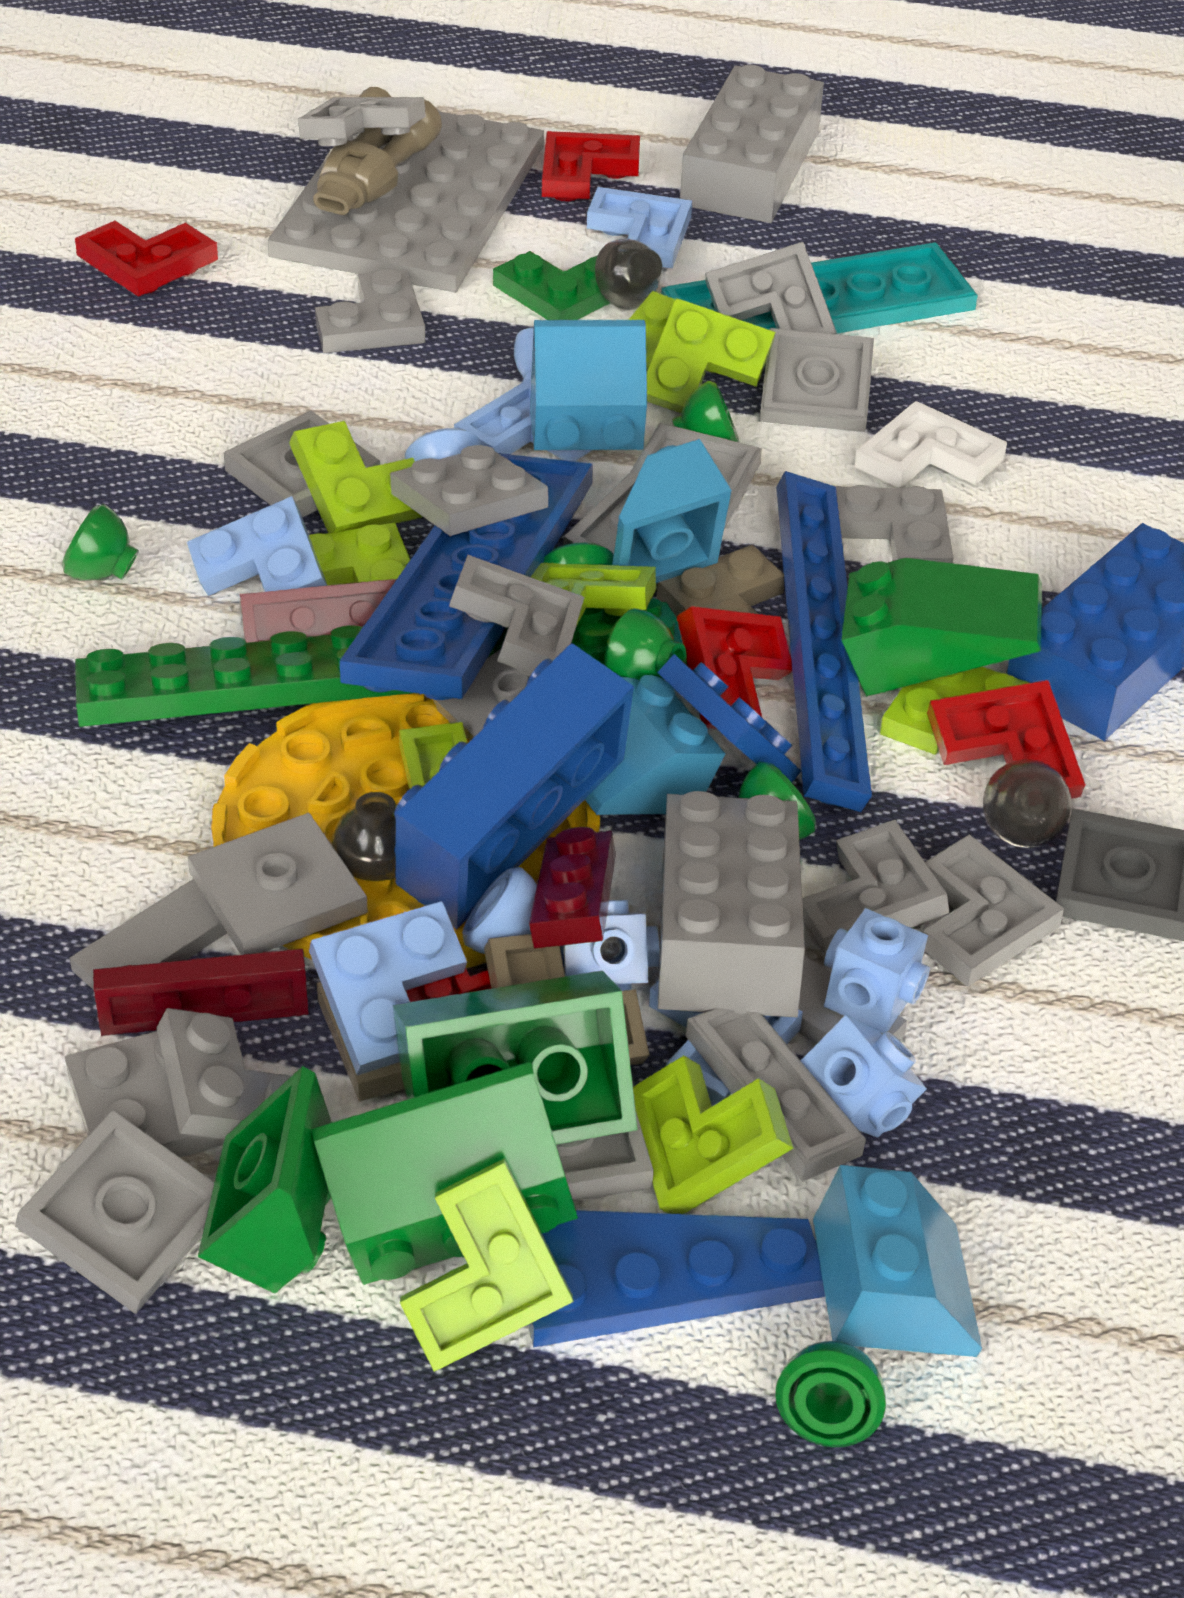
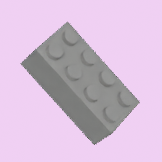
M756 65L734 66L683 153L680 199L692 200V208L772 223L819 132L824 82L810 80L808 76L799 73L784 75L768 72Z
M693 791L684 795L667 794L662 864L658 1009L707 1012L719 1008L735 1010L734 1014H746V1011L759 1012L760 1015L798 1017L805 942L797 801H782L770 795H758L750 799L716 797L711 793L703 791Z

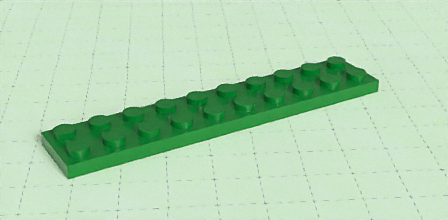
M651 598L647 609L644 611L650 612L661 619L672 632L675 642L683 644L677 617L668 603ZM586 608L575 628L571 643L605 666V650L610 632L622 616L607 614L604 608ZM356 625L337 627L331 631V635L307 637L302 632L285 631L274 634L269 641L246 643L244 639L239 637H224L213 640L209 646L185 648L184 645L179 643H162L152 646L148 652L123 654L118 649H100L89 653L86 658L75 659L76 707L79 727L411 694L412 692L397 690L373 692L367 690L364 686L341 683L339 661L363 628ZM508 627L505 628L488 657L502 648Z

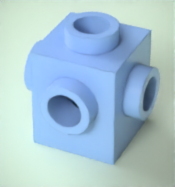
M609 900L603 941L560 946L565 976L603 970L622 991L632 990V983H648V967L659 966L657 926H646V914L629 912L628 900ZM609 937H616L619 943L617 954L611 959L604 960L600 953L602 943Z
M865 908L849 931L840 928L836 932L828 947L824 965L831 968L832 972L824 1007L843 1016L848 1015L878 1029L881 1033L888 1032L906 1004H915L924 989L930 967L921 962L928 935L901 924L895 919L885 917Z
M845 1015L800 1060L859 1131L877 1138L883 1132L890 1131L903 1123L912 1111V1103L927 1089L910 1069L916 1063L915 1057L899 1039L887 1031L881 1034L878 1029L848 1015Z

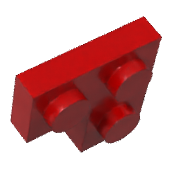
M547 131L542 175V197H553L560 201L590 199L591 174L604 175L612 179L638 176L640 135Z
M116 220L75 238L78 257L138 297L143 294L152 293L158 287L184 275L193 274L199 268L218 260L217 242L186 222L147 240L138 236Z
M691 606L676 616L682 642L686 648L688 667L694 670L702 662L728 686L727 690L721 695L728 704L732 705L740 697L762 717L753 678L780 680L793 672L792 660L781 617ZM699 712L700 719L707 729H717Z
M1049 680L930 700L927 715L944 765L1003 755L1021 808L1081 797L1086 784Z

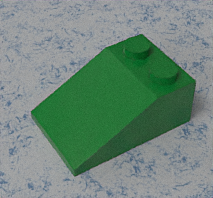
M902 558L888 563L883 561L872 562L863 566L858 571L849 573L841 640L866 697L1040 652L1042 582L1039 574L913 558Z

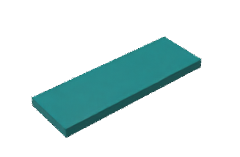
M936 242L811 262L837 334L976 310L977 293ZM705 280L661 288V294L673 299L678 298L716 311ZM771 311L742 320L768 330L776 328Z

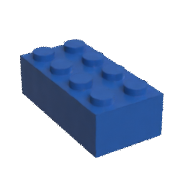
M1141 523L1042 608L1041 651L1009 659L1006 674L1028 683L1049 680L1062 719L1103 741L1108 739L1184 668V543L1169 536L1160 529Z
M573 643L565 648L553 661L549 658L543 660L531 673L526 687L511 702L507 699L499 702L488 715L483 729L468 744L463 741L456 744L443 759L439 772L423 787L415 785L410 788L399 801L394 814L396 818V845L394 849L396 854V885L425 906L442 901L452 926L458 929L467 920L474 906L488 887L504 871L519 867L624 760L634 686Z

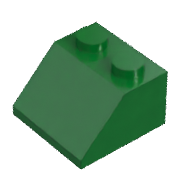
M302 1066L225 1136L198 1252L199 1258L274 1294L301 1272L308 1273L312 1270L321 1257L326 1242V1234L321 1231L325 1206L331 1196L311 1129L332 1123L315 1072Z

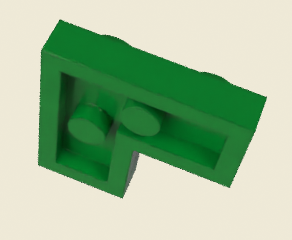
M528 251L493 268V286L546 320H578L634 292V274L601 254L591 257L566 271H562L539 255Z

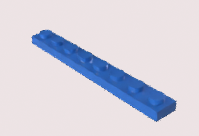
M785 471L776 486L803 794L804 797L819 800L828 805H836L862 812L872 796L859 681L841 640L848 587L836 486Z

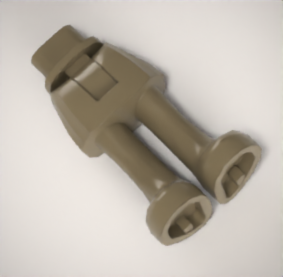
M369 87L359 97L392 96L382 88ZM424 99L426 117L412 125L408 133L383 135L381 134V128H364L365 131L359 133L352 141L334 146L323 162L317 183L318 191L313 196L314 204L321 210L345 215L350 209L360 208L365 203L375 201L395 188L399 174L395 167L413 154L426 149L440 134L442 127L441 116L435 106Z

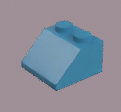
M534 320L530 417L534 450H643L647 412L645 320Z
M700 439L678 446H666L656 453L647 455L619 515L612 565L656 567V583L680 576L687 569L695 567L704 568L718 563L732 490Z
M644 675L640 680L622 677L634 686L624 760L597 786L585 801L596 815L666 814L667 794L684 795L693 791L706 792L726 753L708 734L706 725L694 717L678 699L674 688L667 681L653 675Z
M840 1165L813 1217L832 1341L844 1342L855 1347L977 1357L982 1350L956 1223L912 1172Z

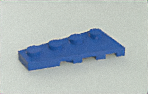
M576 1210L578 1219L559 1224L552 1230L542 1233L573 1295L574 1302L528 1324L534 1348L825 1297L817 1243L808 1219Z

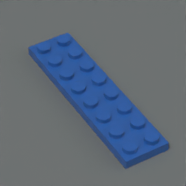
M498 453L548 486V508L449 536L434 525L340 659L341 683L364 686L367 690L373 692L397 690L419 693L433 700L463 699L506 628L494 622L475 620L467 615L466 612L449 606L467 555L531 577L538 566L544 562L545 555L554 549L593 484V464Z

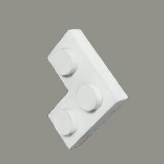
M915 401L857 449L854 467L876 477L881 482L891 484L897 488H902L928 464L945 470L958 479L966 480L976 485L1004 460L1007 442Z

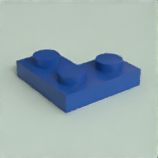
M674 654L657 672L754 763L767 762L775 765L791 782L802 772L785 756L786 752L793 745L740 697L732 705L728 704L721 697L728 686L702 662L692 670Z

